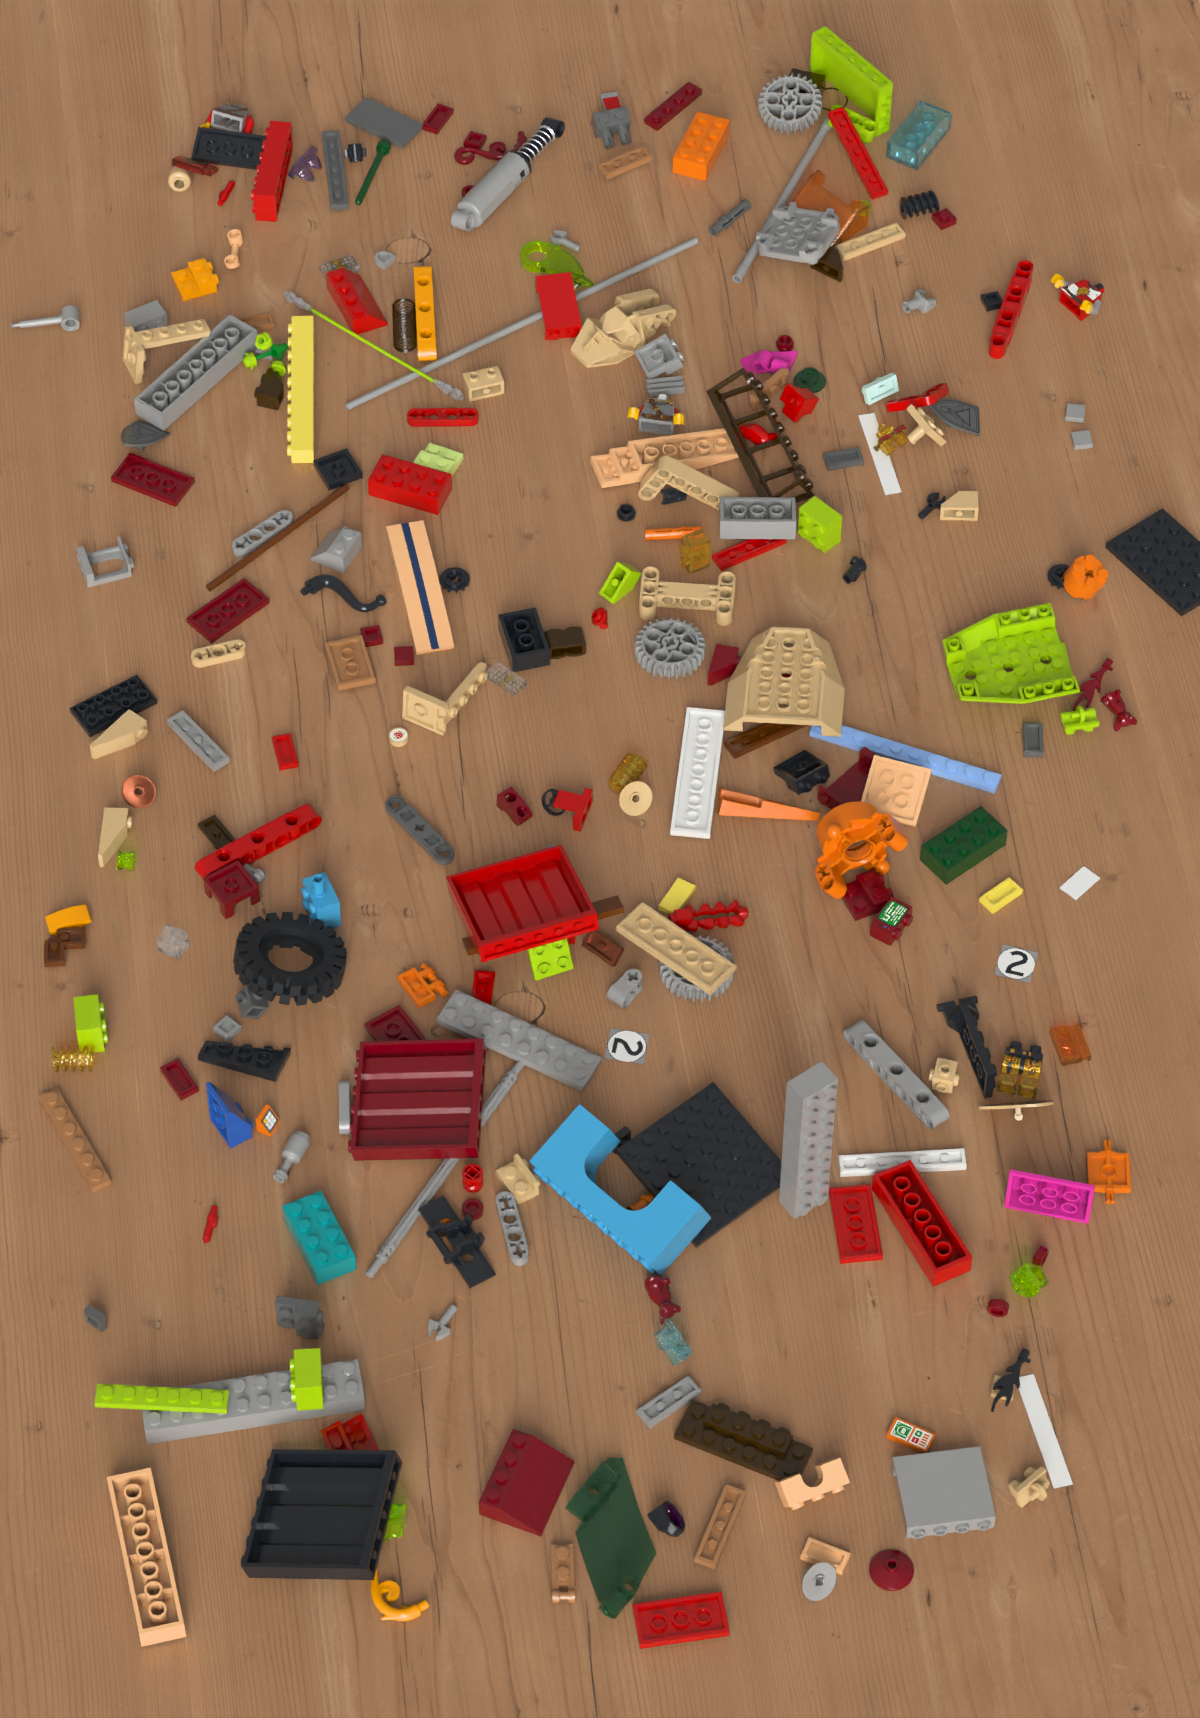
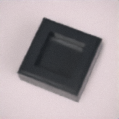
M998 291L983 294L980 297L987 312L1001 308L1003 300Z

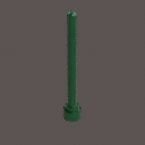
M380 140L376 146V157L356 197V205L362 204L383 156L390 152L391 144L386 140Z

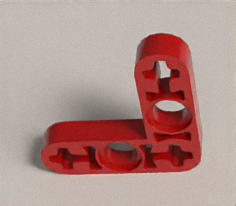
M947 383L937 384L921 395L885 402L886 410L890 413L907 410L911 404L916 408L935 404L949 393Z

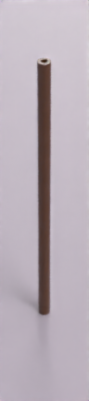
M346 484L342 485L207 584V590L209 592L214 590L346 493L349 487Z

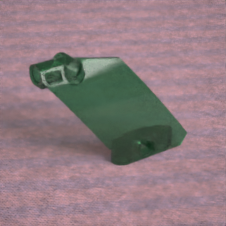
M609 1457L598 1466L572 1497L565 1509L582 1521L575 1535L600 1605L598 1609L604 1615L615 1619L629 1601L635 1597L640 1583L656 1555V1551L641 1516L623 1458ZM589 1489H595L598 1494L590 1493ZM623 1584L631 1585L633 1590L625 1589Z

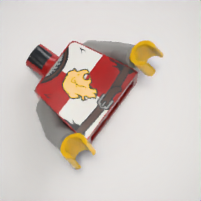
M1059 274L1053 276L1051 282L1055 283L1054 286L1056 288H1060L1059 302L1080 321L1090 314H1098L1102 305V293L1105 291L1101 283L1093 286L1085 279L1078 282H1067Z

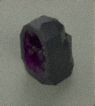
M668 1500L647 1514L649 1520L658 1531L665 1532L671 1537H678L684 1532L685 1522L683 1517Z

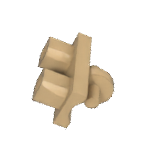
M1041 1466L1037 1470L1029 1467L1023 1474L1024 1481L1022 1483L1014 1480L1009 1484L1010 1493L1015 1497L1019 1507H1024L1029 1501H1033L1036 1498L1041 1501L1047 1498L1045 1490L1049 1488L1048 1485L1050 1483L1046 1477L1047 1471L1044 1467Z

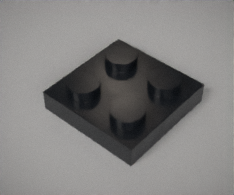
M347 448L313 460V466L328 490L363 478L362 471Z

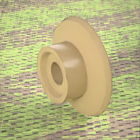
M635 781L629 783L620 794L619 803L621 809L631 816L643 814L652 803V791L644 782Z

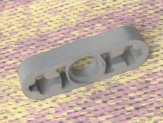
M339 1081L340 1135L350 1134L349 1081Z

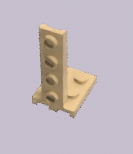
M205 319L135 332L132 326L125 327L122 360L134 383H142V376L145 374L143 364L146 361L144 349L208 337L211 331Z
M483 662L478 663L446 702L407 686L403 690L402 718L443 736L447 731L449 721L457 716L459 709L467 704L468 699L477 692L480 684L485 683L488 673H486L487 664Z

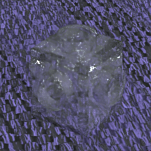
M168 924L164 926L156 938L158 951L163 952L169 957L173 956L180 959L182 954L186 953L190 947L188 932Z

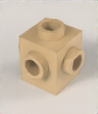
M937 1058L935 1069L931 1068L929 1081H932V1090H937L941 1093H952L953 1087L958 1086L960 1074L957 1073V1061Z

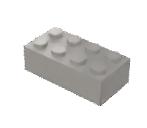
M720 497V539H796L795 498Z

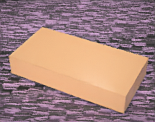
M809 1537L800 1559L812 1564L829 1563L834 1567L836 1573L842 1575L851 1553Z

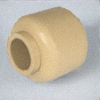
M174 166L169 171L168 184L172 190L182 192L189 188L191 173L185 166Z

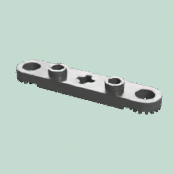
M393 795V797L390 796L389 799H386V812L438 864L448 865L454 860L453 848L401 796ZM397 803L400 804V807L394 809L390 805ZM442 852H446L449 855L447 856V858H441L439 854Z

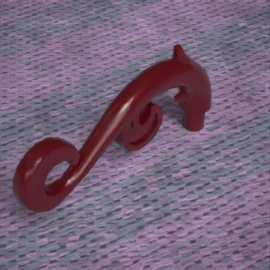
M523 131L518 132L517 144L514 145L513 151H518L526 143L527 137H525ZM494 142L490 144L489 151L471 147H460L456 150L454 158L461 165L470 164L475 158L474 154L499 161L507 153L505 152L506 146L503 142ZM467 152H470V153H471V155H470L469 157H463V156H462V154H464V153H467Z

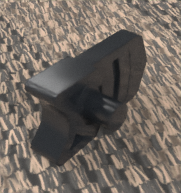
M676 488L662 489L660 491L663 494V501L661 502L663 505L685 501L687 498L686 493Z

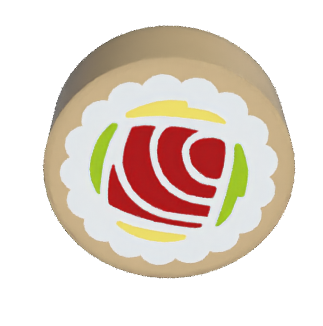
M400 727L392 729L389 732L390 744L395 747L406 745L408 743V732Z

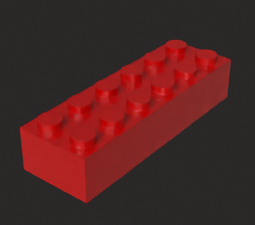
M270 121L269 128L265 130L266 140H263L262 144L264 151L260 152L261 164L257 165L258 177L254 178L255 189L251 191V200H254L252 213H255L256 220L277 222L293 151L291 122Z
M911 1160L873 1175L872 1191L933 1287L971 1271L972 1255Z

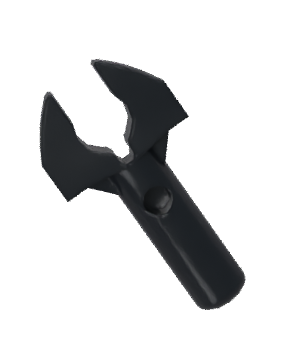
M939 492L928 495L927 502L929 504L918 513V517L924 519L934 509L940 510L941 504L946 501V497L944 496L940 501H936L939 498Z

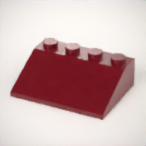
M512 1429L479 1500V1515L542 1536L575 1461L538 1438Z

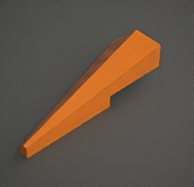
M719 787L716 810L718 815L819 821L820 812L788 806L782 802L743 794V792L725 790L723 787Z

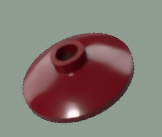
M891 1549L884 1550L872 1558L869 1565V1574L872 1581L881 1589L897 1591L910 1584L914 1576V1566L911 1559L903 1552ZM888 1565H894L896 1567L889 1568Z

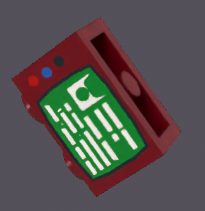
M891 896L871 922L870 936L891 946L895 940L898 941L905 926H910L913 920L912 906Z

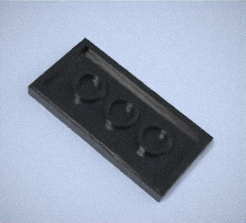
M198 127L191 159H194L192 161L195 162L198 160L201 163L257 170V165L261 164L260 152L264 151L262 149L263 140H266V138L262 135Z

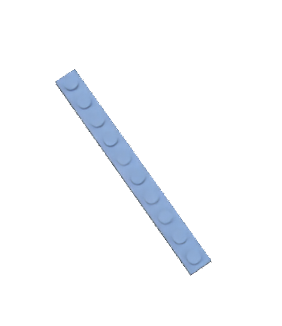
M812 725L809 733L811 737L859 752L863 747H867L878 756L932 769L931 774L993 794H995L1002 777L1001 774L844 725H842L841 737L821 736V726Z

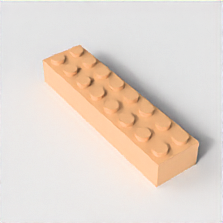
M151 1468L107 1477L108 1488L141 1647L186 1637Z

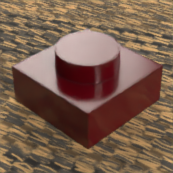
M947 208L932 214L933 222L941 230L953 226L957 222V218Z

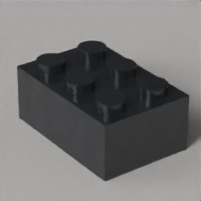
M536 607L498 615V630L512 673L550 665V649Z

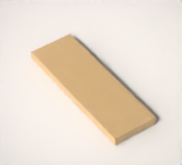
M643 902L616 926L618 933L709 995L736 971L737 966Z

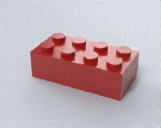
M382 454L368 479V491L370 496L439 515L452 491V474Z

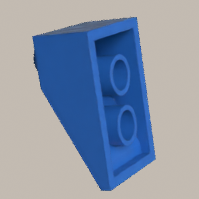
M206 1083L210 1120L230 1149L252 1138L251 1129L253 1124L249 1117L245 1118L242 1114L243 1110L238 1102L235 1103L231 1096L212 1083Z

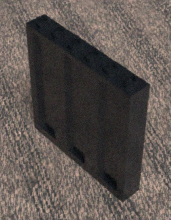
M272 1449L270 1458L267 1460V1471L262 1479V1490L257 1498L255 1516L251 1520L250 1535L246 1539L245 1554L241 1558V1567L249 1578L374 1580L402 1466V1460L395 1450Z

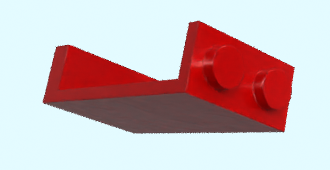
M571 272L535 276V290L539 296L545 326V340L577 337L582 325Z

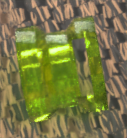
M119 850L116 860L117 870L124 868L134 871L136 852L126 853L123 850Z

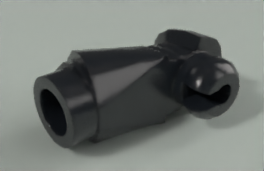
M854 556L851 559L850 564L852 566L842 576L847 584L856 582L862 571H866L867 565L863 558L859 559L857 556Z

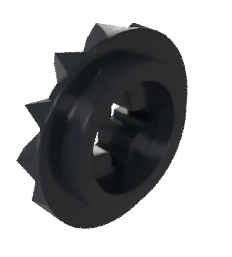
M1059 564L1050 568L1048 571V581L1051 582V586H1057L1058 590L1061 587L1064 588V580H1060L1069 565Z
M448 568L439 577L442 589H447L448 592L455 591L457 593L458 590L464 591L465 587L469 586V574L461 568ZM458 577V581H456L455 583H451V581H454Z

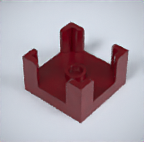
M238 860L203 878L206 895L209 898H212V894L220 903V911L225 919L234 915L235 904L250 897L251 905L260 902L259 886Z

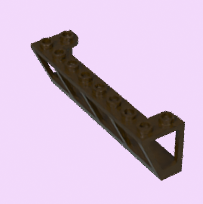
M742 368L707 390L706 392L758 497H780L798 485L807 493L793 497L795 498V503L815 496L812 488H814L809 478L806 479L804 475L807 473L805 468L797 461L799 459L798 454L790 447L792 445L791 440L783 433L785 428L780 421H777L776 417L778 415L773 407L770 408L769 403L771 401L766 393L763 394L762 389H764L759 379L756 380L752 372L748 373ZM741 375L744 376L748 385L725 393L718 391ZM753 389L764 410L735 420L725 399ZM767 415L778 438L749 448L738 426ZM781 443L792 467L763 476L752 454ZM793 473L796 482L772 495L767 481Z

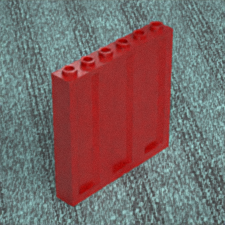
M562 844L446 876L450 897L481 962L599 929L597 912Z

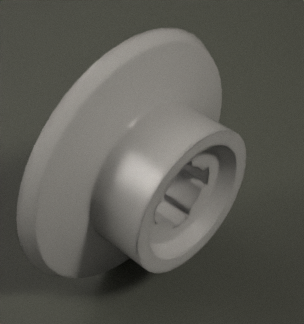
M821 1562L814 1564L805 1571L802 1588L808 1599L820 1601L832 1592L836 1584V1571L834 1567L829 1563Z

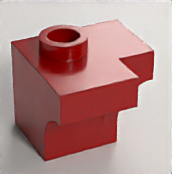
M788 383L780 397V400L785 403L782 413L791 421L798 422L804 415L812 414L819 398L808 388H799L792 383Z

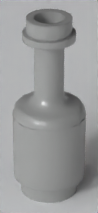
M296 1131L295 1134L290 1136L282 1151V1157L285 1160L280 1169L275 1170L273 1175L277 1182L284 1183L288 1179L287 1172L291 1165L300 1163L310 1146V1138L304 1132Z

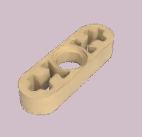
M236 639L197 648L191 653L192 665L202 668L243 658L246 655L245 642ZM216 651H222L224 653L221 656L214 655Z

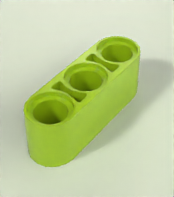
M834 105V106L831 107V110H834V109H837V108H840V107H843V106H841V105ZM845 108L862 142L871 143L878 128L876 122ZM827 118V124L833 128L829 118Z

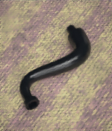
M327 574L318 575L305 581V587L300 590L301 594L306 596L309 593L313 595L324 588H330L350 607L359 612H370L387 603L385 597L381 594L376 597L375 601L369 604L361 603L339 578Z

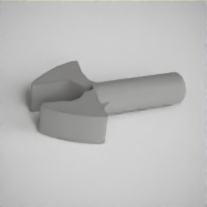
M556 230L554 231V236L550 235V243L554 248L564 245L576 252L580 251V245L566 239V231Z
M450 1305L439 1321L429 1320V1337L433 1334L434 1330L439 1328L440 1332L436 1335V1341L442 1340L451 1334L450 1329L446 1325L457 1311L455 1305Z

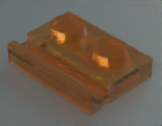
M1079 1023L1073 1026L1069 1024L1050 1028L1049 1034L1062 1066L1080 1063L1086 1059L1088 1061L1091 1060V1053Z

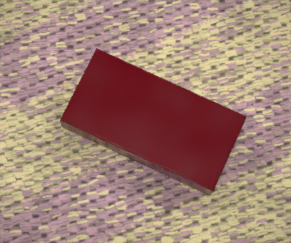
M438 103L423 122V130L438 134L453 115V108Z
M179 1059L160 1067V1072L180 1101L199 1092L198 1086Z

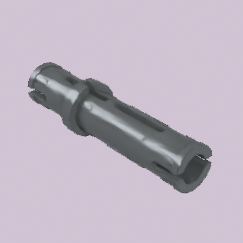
M743 199L727 214L721 215L718 221L709 227L710 234L717 236L724 229H728L731 223L751 209L750 202Z

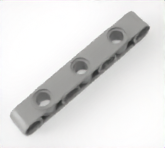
M860 1020L843 1031L846 1041L929 1129H934L949 1119L950 1116L947 1108L866 1022Z

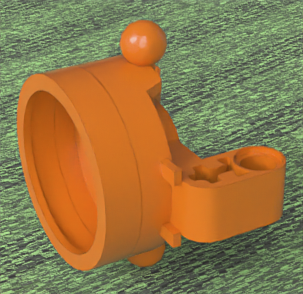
M848 802L830 810L820 820L816 830V837L823 853L816 859L819 864L815 868V875L820 888L837 900L846 893L847 887L842 875L849 869L864 867L866 870H870L875 867L877 873L882 875L888 873L890 863L885 860L887 845L895 851H901L908 843V838L902 824L888 813L880 814L875 806L866 802ZM861 840L863 841V842H861L860 844H857V845H855V846L849 847V846H850L851 844H853L854 842L861 841Z

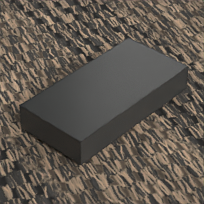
M859 447L823 453V460L827 471L864 465V459Z
M1023 722V757L1043 758L1042 723Z

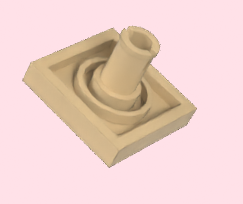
M911 404L907 408V411L918 423V426L906 436L913 445L925 434L941 447L947 442L943 438L944 432L934 424L935 421L921 407L917 409Z

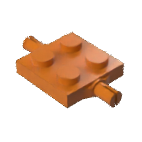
M1104 1140L1103 1151L1087 1152V1184L1095 1185L1094 1192L1106 1193V1204L1109 1205L1111 1202L1112 1205L1115 1203V1193H1131L1129 1153L1112 1151V1141L1108 1140L1107 1144V1140Z

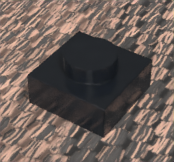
M626 1126L614 1134L621 1141L612 1151L614 1154H616V1150L631 1140V1131Z

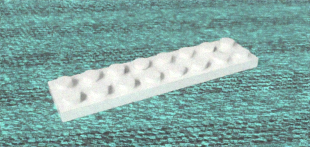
M687 707L670 835L710 839L724 733L725 711Z

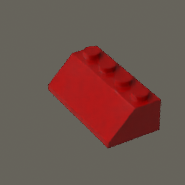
M339 268L326 273L327 289L352 332L358 335L387 326L386 319L359 274L345 268Z

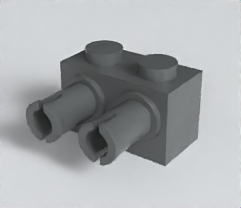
M626 106L593 113L591 126L595 138L602 137L605 149H609L608 146H610V149L615 147L612 135L617 133L619 134L621 145L625 146L632 143L629 134L631 119Z

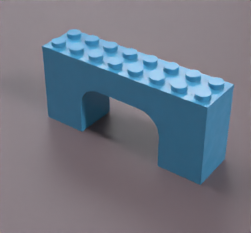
M579 1104L529 1161L534 1166L532 1171L546 1184H549L561 1197H564L575 1209H578L589 1221L598 1226L603 1233L611 1237L616 1244L624 1248L630 1256L639 1261L651 1274L657 1272L661 1276L708 1223L711 1217L700 1204L671 1180L648 1206L636 1211L623 1208L596 1184V1172L601 1163L621 1141L607 1126Z

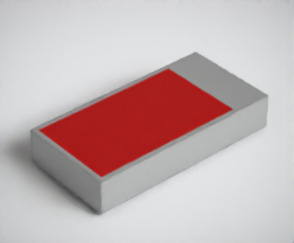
M617 91L600 94L604 111L622 107Z

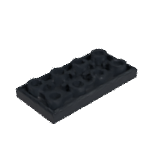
M135 675L71 707L70 713L87 735L92 737L108 729L128 709L138 714L156 705L157 699L139 676Z

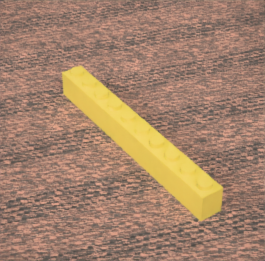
M292 316V324H288V335H291V337H288V348H291V350H288V361H291V363H288V374H291V377H288V388H291V390H288V401H291V404H288V415H291V417H287V423L291 431H287L288 442H291V445H287V454L291 456L292 463H313L314 316Z

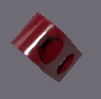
M512 786L497 795L496 806L501 811L504 810L517 826L532 818L530 808Z

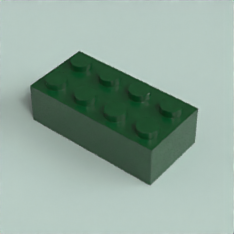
M980 806L922 844L920 861L947 885L1004 847L1008 830Z

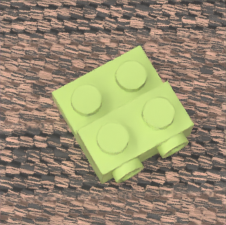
M429 443L424 451H420L413 463L447 472L453 476L463 460V454Z

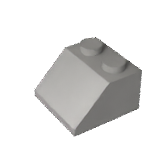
M345 526L329 532L310 558L311 561L345 573L362 549L361 532Z

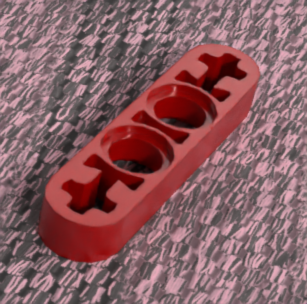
M414 408L407 412V423L412 427L475 426L479 422V413L474 408ZM432 415L438 416V418L434 420L430 419L429 417ZM450 415H454L457 418L448 419L447 417Z

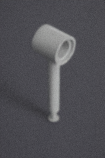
M68 305L62 309L60 316L24 320L15 324L12 322L11 328H27L61 323L64 330L75 331L80 326V311L76 306Z

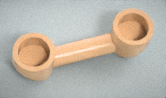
M232 229L227 233L229 244L232 246L231 255L226 256L224 259L225 266L228 269L240 266L238 250L243 243L241 231Z

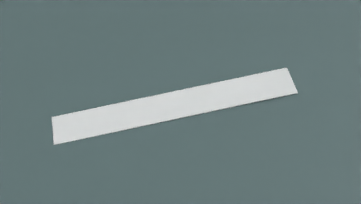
M875 413L858 415L885 495L901 493L902 491L885 442L882 443L880 441V438L883 436Z
M1031 1374L1019 1377L1020 1388L1018 1389L1054 1489L1073 1485L1035 1376Z

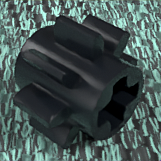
M361 143L348 144V149H344L345 158H349L350 162H362V157L366 156V148H362Z

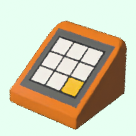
M268 1104L264 1105L256 1118L257 1131L267 1136H271L280 1123L279 1118Z

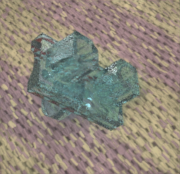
M667 1321L664 1327L654 1334V1337L658 1341V1348L665 1352L673 1365H678L692 1354V1350L682 1339L680 1331L675 1328L671 1321Z

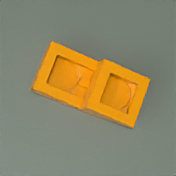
M86 904L69 907L45 917L49 932L52 935L56 934L59 929L81 928L92 922Z

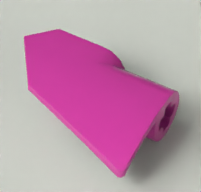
M761 350L740 359V362L745 370L758 374L766 372L775 374L781 368H786L790 372L798 352H769Z

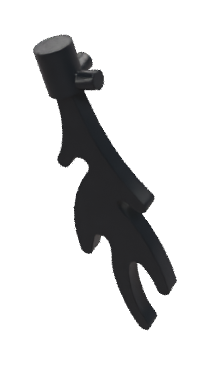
M1022 1349L1017 1357V1362L1007 1367L1006 1372L1013 1373L1001 1377L994 1384L993 1390L1002 1388V1390L994 1398L991 1412H994L997 1402L1002 1397H1006L1005 1406L1009 1405L1013 1394V1384L1020 1388L1019 1374L1021 1366L1024 1362H1031V1359L1027 1358L1030 1354L1027 1349Z

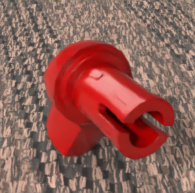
M742 424L739 426L743 437L749 439L754 445L778 438L776 432L767 433L758 424Z

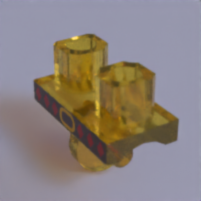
M881 424L878 426L876 436L879 439L878 444L873 447L876 452L882 450L888 456L896 449L893 445L894 441L899 448L905 446L909 441L904 433L907 429L905 425L902 424L894 430L892 425Z

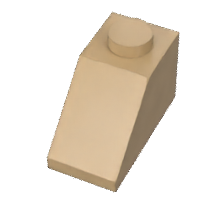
M958 491L942 503L940 520L977 521L979 510L978 491Z

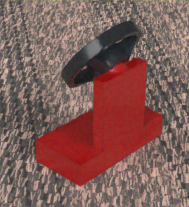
M585 788L582 795L556 789H549L542 795V805L546 812L552 816H559L566 810L575 812L573 816V830L581 832L593 803V790ZM552 792L549 804H546V794ZM552 806L553 808H560L562 809V811L560 813H555L551 811L549 807Z

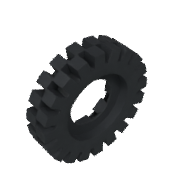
M276 912L266 914L265 920L258 916L252 919V924L246 923L242 927V932L238 934L233 960L234 971L236 975L239 974L240 982L244 986L249 984V991L255 995L264 990L263 999L272 1002L277 995L280 996L279 1004L289 1005L290 998H294L296 1006L306 1005L309 998L314 1004L322 1001L323 996L328 998L333 995L334 989L338 990L341 985L347 958V950L344 948L342 938L336 937L337 932L333 928L328 927L324 929L325 923L318 919L309 924L308 915L299 914L297 920H293V912H282L281 919H279ZM275 945H279V948H293V946L300 947V951L312 956L313 961L305 970L297 972L286 971L271 963L268 952Z

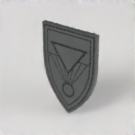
M940 399L937 403L929 405L930 409L946 423L947 427H954L977 436L980 435L979 407L954 399Z
M139 419L122 430L121 442L123 446L135 447L143 451L146 446L158 443L170 436V433Z

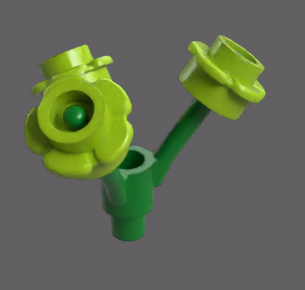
M259 333L256 336L255 346L261 350L272 348L270 351L258 356H254L253 352L248 354L246 352L244 354L245 357L242 358L245 367H249L252 370L253 367L257 366V360L271 355L277 358V361H273L269 368L273 369L278 378L284 376L286 368L281 359L285 350L288 349V345L286 343L274 344L268 333Z

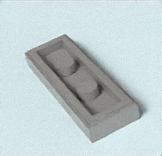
M687 1375L637 1409L636 1414L651 1429L701 1395L702 1390Z

